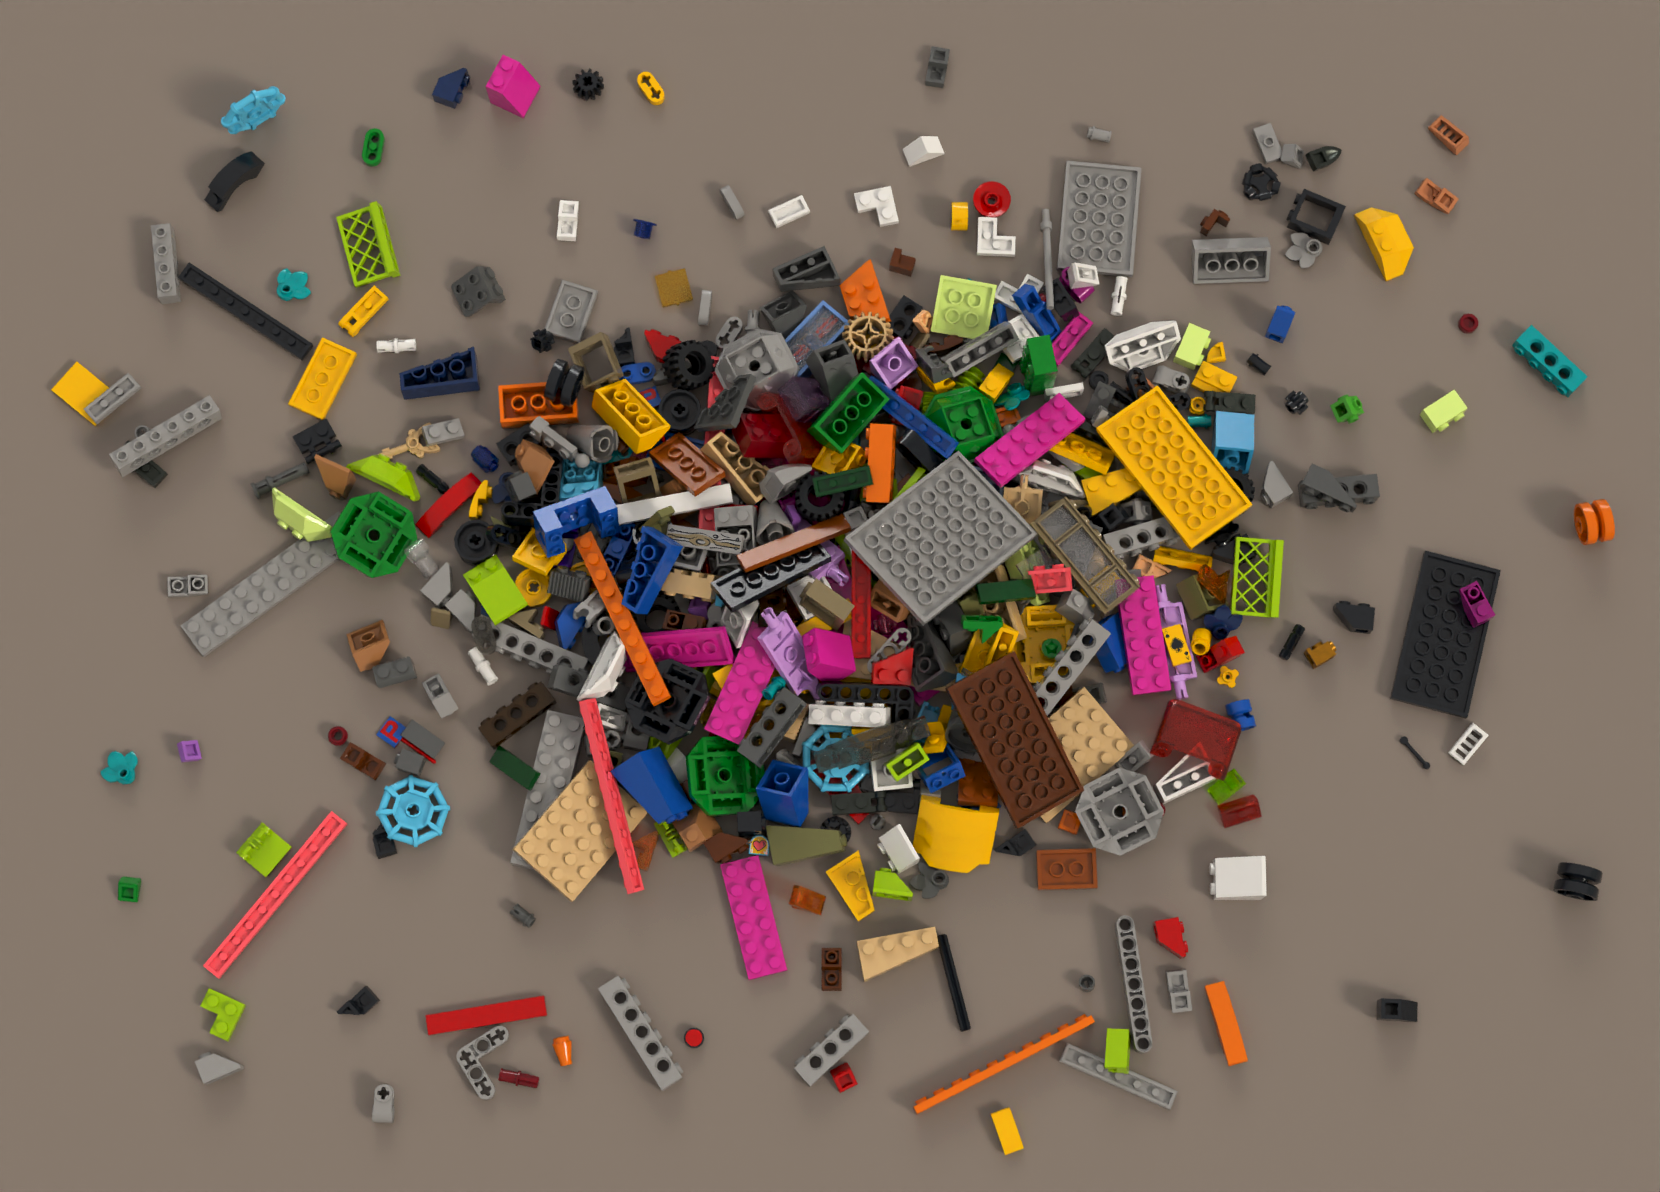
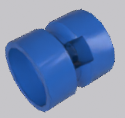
M1249 699L1225 705L1227 716L1231 717L1229 721L1231 732H1241L1256 727L1254 716L1250 715L1252 707Z

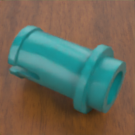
M1211 415L1187 416V423L1191 428L1205 427L1207 429L1211 427Z
M780 676L773 677L771 683L762 691V695L767 700H772L776 693L785 687V680Z

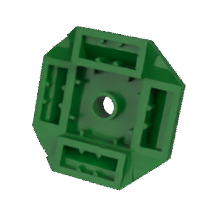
M972 386L934 395L924 413L927 418L959 442L951 456L959 450L972 465L976 464L974 460L978 455L1004 436L993 401ZM961 423H966L969 429L962 428ZM933 449L943 461L948 459Z
M379 491L350 498L330 530L337 558L369 578L398 572L417 541L412 512ZM371 530L376 531L378 534L376 541H372L368 536Z
M719 736L701 737L687 754L686 767L689 796L707 816L737 815V812H749L759 800L756 787L765 774L764 764L759 768L737 751L739 745ZM720 772L725 775V781L720 778Z

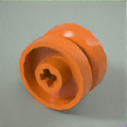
M1605 499L1594 500L1591 505L1588 502L1575 505V528L1583 545L1595 544L1597 539L1600 542H1606L1614 538V518L1612 510Z

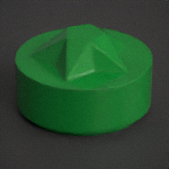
M1053 638L1047 639L1042 645V653L1049 659H1054L1062 649L1060 642Z

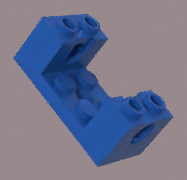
M606 486L533 511L535 536L547 558L565 552V544L562 540L564 533L593 523L601 539L619 533L618 509Z

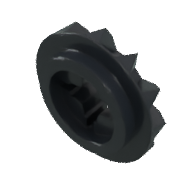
M838 816L829 817L821 825L820 829L830 830V828L835 829L841 825L839 831L842 832V835L845 834L847 842L851 837V827L844 818Z

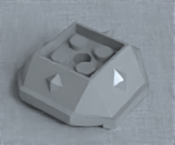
M758 328L726 345L715 367V373L723 389L727 390L735 384L733 380L739 375L752 374L756 377L753 390L750 392L745 408L757 413L793 395L799 366L783 335L778 332ZM760 364L757 371H752L754 365Z
M1119 767L1084 785V791L1081 793L1075 812L1093 847L1122 856L1156 839L1164 810L1146 775ZM1124 807L1126 810L1125 815L1117 817L1115 815L1116 808Z

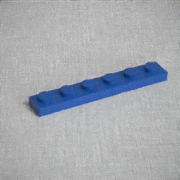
M875 376L869 378L889 398L888 402L882 407L885 411L908 429L915 431L945 458L951 456L959 444L957 440Z

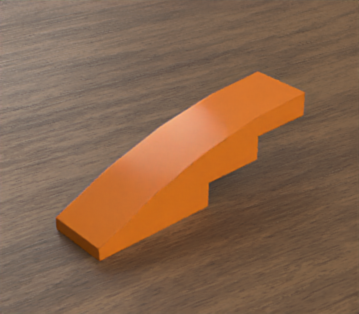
M1221 981L1206 985L1205 991L1228 1066L1247 1062L1248 1058L1225 982Z

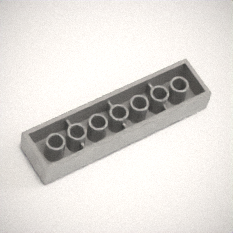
M547 710L533 767L541 774L533 788L527 792L514 847L574 778L585 734L583 717ZM513 851L510 862L513 866L535 870Z

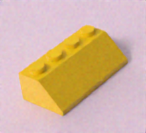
M626 379L594 391L591 407L613 430H616L618 436L635 454L651 449L670 429L671 425Z

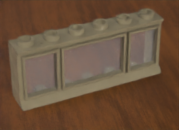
M1065 496L1029 525L1038 533L1040 544H1045L1050 549L1051 557L1054 560L1058 559L1061 564H1064V568H1071V576L1076 581L1075 586L1079 590L1083 589L1089 597L1091 605L1095 604L1101 611L1099 616L1103 618L1139 589V580L1134 574H1130L1127 571L1125 562L1113 554L1115 553L1113 548L1103 542L1100 532L1089 525V519L1084 514L1079 513L1076 509V503Z

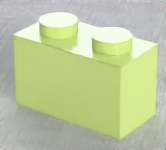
M1189 323L1173 362L1191 370H1194L1196 365L1200 366L1204 355L1201 354L1203 348L1207 349L1211 338H1208L1211 331Z
M1453 390L1423 409L1420 416L1432 433L1437 430L1441 432L1449 427L1448 423L1452 420L1457 422L1465 416L1464 412L1467 410V406L1457 392Z

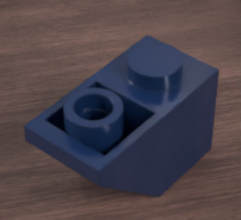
M466 68L459 69L438 79L432 93L434 102L454 109L457 103H461L463 98L462 91L470 82Z

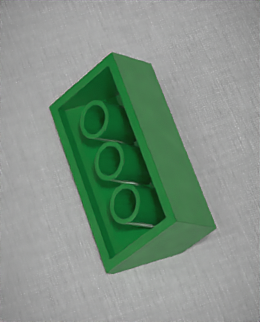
M861 372L854 376L808 428L807 432L821 445L842 454L888 402L889 398Z

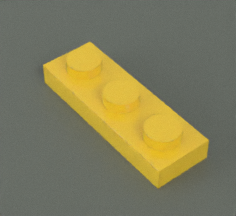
M1163 546L1154 550L1153 562L1161 565L1177 566L1181 569H1192L1200 573L1211 572V556Z

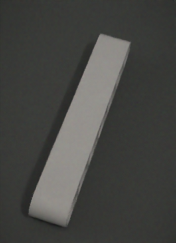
M1124 915L1115 922L1116 940L1132 1045L1137 1053L1144 1054L1152 1048L1151 1029L1135 925L1131 917ZM1120 921H1127L1129 929L1122 930L1119 926ZM1124 940L1131 941V950L1123 948L1122 942ZM1126 960H1133L1135 962V969H1127L1125 965ZM1129 980H1136L1138 982V989H1131L1128 985ZM1133 999H1138L1141 1002L1139 1010L1132 1007L1131 1002ZM1136 1019L1144 1021L1145 1025L1142 1030L1135 1027L1134 1022ZM1139 1039L1147 1041L1148 1045L1145 1050L1138 1047L1137 1042Z

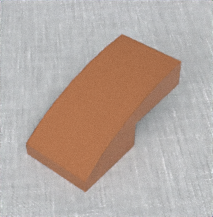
M1428 178L1422 181L1414 193L1429 205L1446 214L1450 213L1459 200L1446 188L1441 189Z

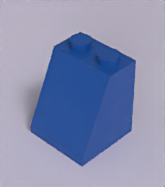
M772 760L756 787L765 819L801 827L809 813L808 768Z

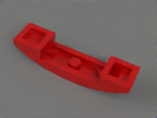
M472 472L446 491L415 525L430 538L469 498L472 499L482 482Z

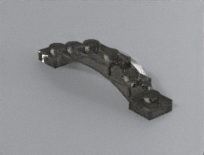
M921 716L866 730L828 745L825 749L813 752L812 754L817 770L821 773L836 767L841 769L856 763L862 765L897 753L896 750L913 745V741L931 736L926 717Z

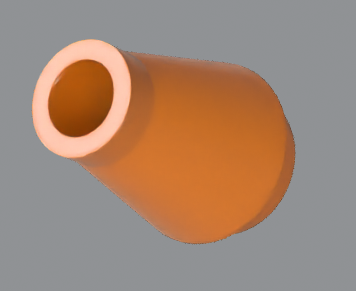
M569 1036L554 1038L552 1046L560 1066L572 1064V1040H569Z

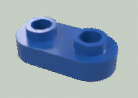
M650 362L624 365L621 367L623 374L630 372L631 375L629 377L623 376L619 378V381L626 379L631 385L650 382L653 380L656 369ZM646 368L650 370L647 374L643 373V370Z

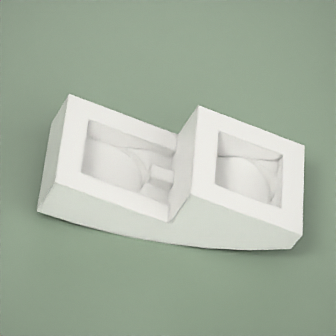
M560 200L557 240L576 241L579 201Z

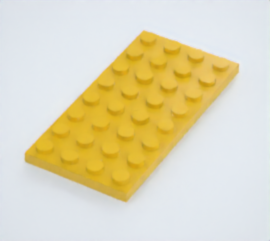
M1158 385L1096 428L1097 433L1190 550L1253 505Z

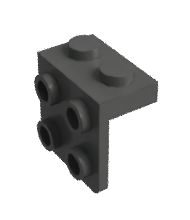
M476 266L451 285V289L465 317L472 316L489 303H502L506 300L503 295V289L499 286L495 273L490 267Z

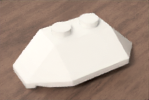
M1176 321L1150 322L1115 335L1104 347L1109 364L1128 371L1134 367L1143 369L1166 361L1176 344L1181 340Z
M1040 459V461L1036 460L1019 473V475L1024 474V481L1025 474L1029 475L1028 482L1037 484L1038 488L1043 489V491L1064 495L1072 500H1084L1085 493L1075 474L1064 465L1055 466L1048 460Z
M615 631L606 639L576 700L583 701L603 697L609 691L613 692L618 684L616 679L623 674L626 668L623 665L627 659L625 646Z

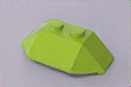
M384 454L372 455L346 466L351 471L412 501H419L420 499L412 472L407 470V466L400 462L395 464L389 461L390 458Z

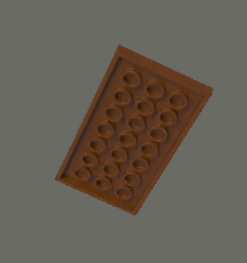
M1015 651L1007 653L945 688L1015 828L1018 829L1084 791Z

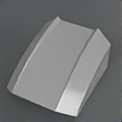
M787 464L767 470V475L759 482L761 493L769 504L774 503L796 491L802 478L805 479L806 475L812 471V466L809 464Z

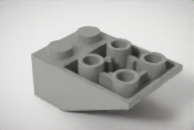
M755 506L714 508L715 531L744 535L742 553L757 547L756 530L758 520L757 508ZM716 552L717 567L740 565L736 554Z

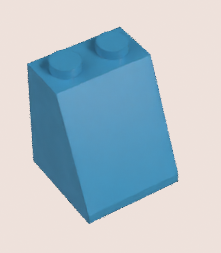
M1216 411L1213 422L1211 453L1223 468L1227 467V469L1235 467L1236 471L1241 469L1243 470L1242 474H1248L1254 452V415Z

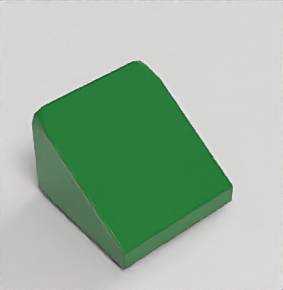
M121 877L118 882V900L138 902L141 879Z

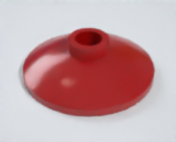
M994 181L981 184L975 190L973 196L975 209L985 217L996 218L1003 215L1009 209L1011 203L1008 189L1001 183ZM992 199L995 203L989 204L988 201Z

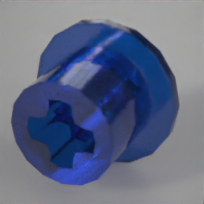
M633 219L636 222L633 236L650 239L653 226L657 227V224Z

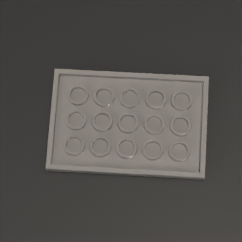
M1066 161L1057 270L1063 271L1066 267H1070L1072 263L1076 262L1096 266L1098 274L1124 277L1133 276L1141 180L1140 167Z

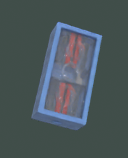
M824 300L785 339L799 366L796 381L800 385L812 375L806 359L813 350L843 340L844 326L850 325L847 319Z

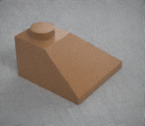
M523 439L516 448L515 459L522 474L528 472L538 495L555 461L543 446Z
M316 454L314 458L325 486L330 492L329 495L336 499L341 497L347 499L356 481L352 471Z
M383 620L346 634L352 655L360 672L370 670L373 666L379 665L390 643Z
M696 803L692 805L693 809L687 812V817L672 822L689 853L702 846L703 842L714 835L723 832L714 816H707Z

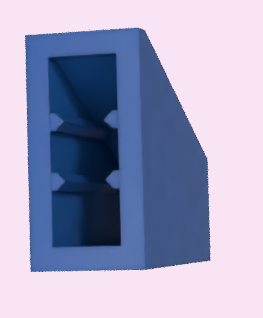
M1119 612L1108 615L1098 622L1111 633L1096 653L1105 673L1111 671L1117 673L1125 668L1124 665L1127 663Z

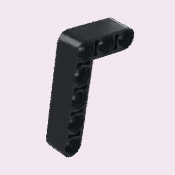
M546 447V451L557 466L551 467L542 485L541 504L505 502L501 507V517L504 524L534 527L533 516L528 517L526 514H533L535 510L560 502L559 494L564 458L559 455L558 451ZM513 512L514 514L507 515L506 513Z
M822 681L817 685L816 693L823 701L893 704L892 735L901 743L910 740L912 735L914 693L908 685ZM823 687H830L831 691L828 695H821ZM844 687L850 688V693L847 696H841L840 694ZM863 688H869L870 692L866 697L860 696V691ZM882 689H889L887 697H880ZM903 689H907L908 696L905 698H900V691ZM901 709H907L905 717H898V712ZM905 728L906 734L903 737H898L897 731Z

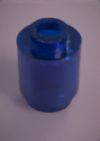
M479 445L472 451V460L485 473H492L498 468L499 459L487 447Z

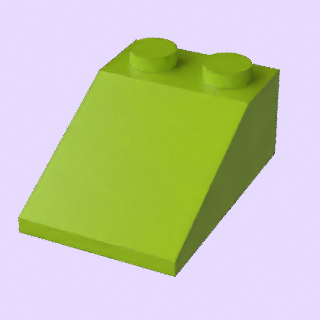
M496 554L463 574L494 625L499 624L528 605Z

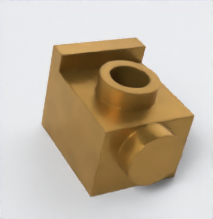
M1327 641L1324 644L1319 642L1311 647L1313 650L1309 647L1304 651V655L1313 669L1331 660L1336 655V648L1331 641Z

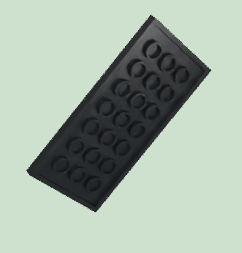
M1429 551L1424 552L1390 699L1465 719L1468 718L1489 621L1475 628L1472 627L1464 612L1459 589L1477 581L1492 608L1501 570Z

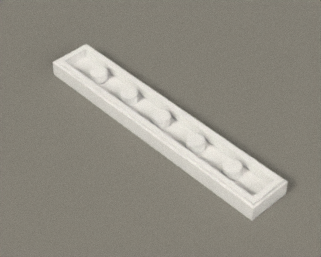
M729 483L709 487L696 497L687 491L616 505L618 509L619 525L645 521L658 510L668 506L673 507L675 510L673 515L733 504V497Z

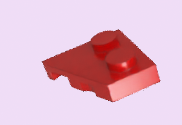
M907 647L904 651L897 654L894 653L884 660L872 663L871 683L911 685L914 648Z

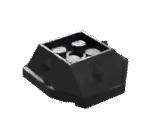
M671 658L655 664L672 698L653 706L637 675L624 700L633 727L668 745L693 732L710 700L706 675ZM674 699L673 704L668 706V703Z

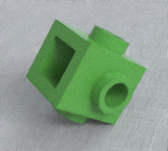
M1344 395L1338 398L1337 402L1330 405L1338 423H1353L1359 419L1358 416L1364 413L1362 403L1357 396L1349 397Z

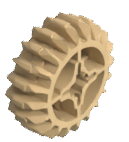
M864 312L861 313V317L854 315V321L849 319L848 323L850 325L844 326L845 332L842 333V337L845 339L853 355H857L858 361L864 358L866 363L868 358L872 359L894 340L892 336L893 329H890L891 324L889 322L885 323V317L879 319L878 313L875 316H872V312H868V316H865ZM865 326L864 329L857 330L858 328ZM872 326L878 328L882 332V334H880L878 331H874L872 329ZM869 331L870 339H868V343H866V335H868ZM853 340L862 343L864 345V348H861L858 345H856ZM879 344L878 346L871 348L872 345Z

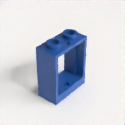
M948 743L943 752L927 754L930 760L915 769L930 793L966 776L961 762ZM947 757L952 763L928 776L923 770Z

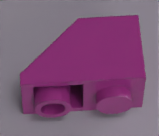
M1477 581L1459 589L1464 612L1473 628L1491 620L1495 616Z

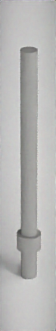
M1043 209L1041 232H1043L1046 308L1052 310L1054 309L1050 234L1052 222L1050 221L1049 209Z

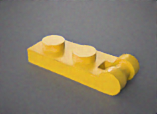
M374 285L339 321L338 325L342 329L348 330V334L351 337L356 336L360 329L389 300L388 297ZM353 318L357 321L354 325L350 323Z

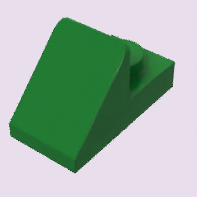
M961 616L963 629L967 631H977L980 629L982 644L1003 626L1001 616Z

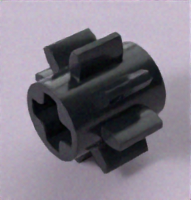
M546 328L533 332L534 337L530 338L535 350L542 353L552 349L551 345L555 341L551 332L546 331Z
M1292 391L1285 398L1287 400L1285 407L1292 414L1298 412L1300 415L1308 408L1307 403L1309 400L1301 391L1297 393Z

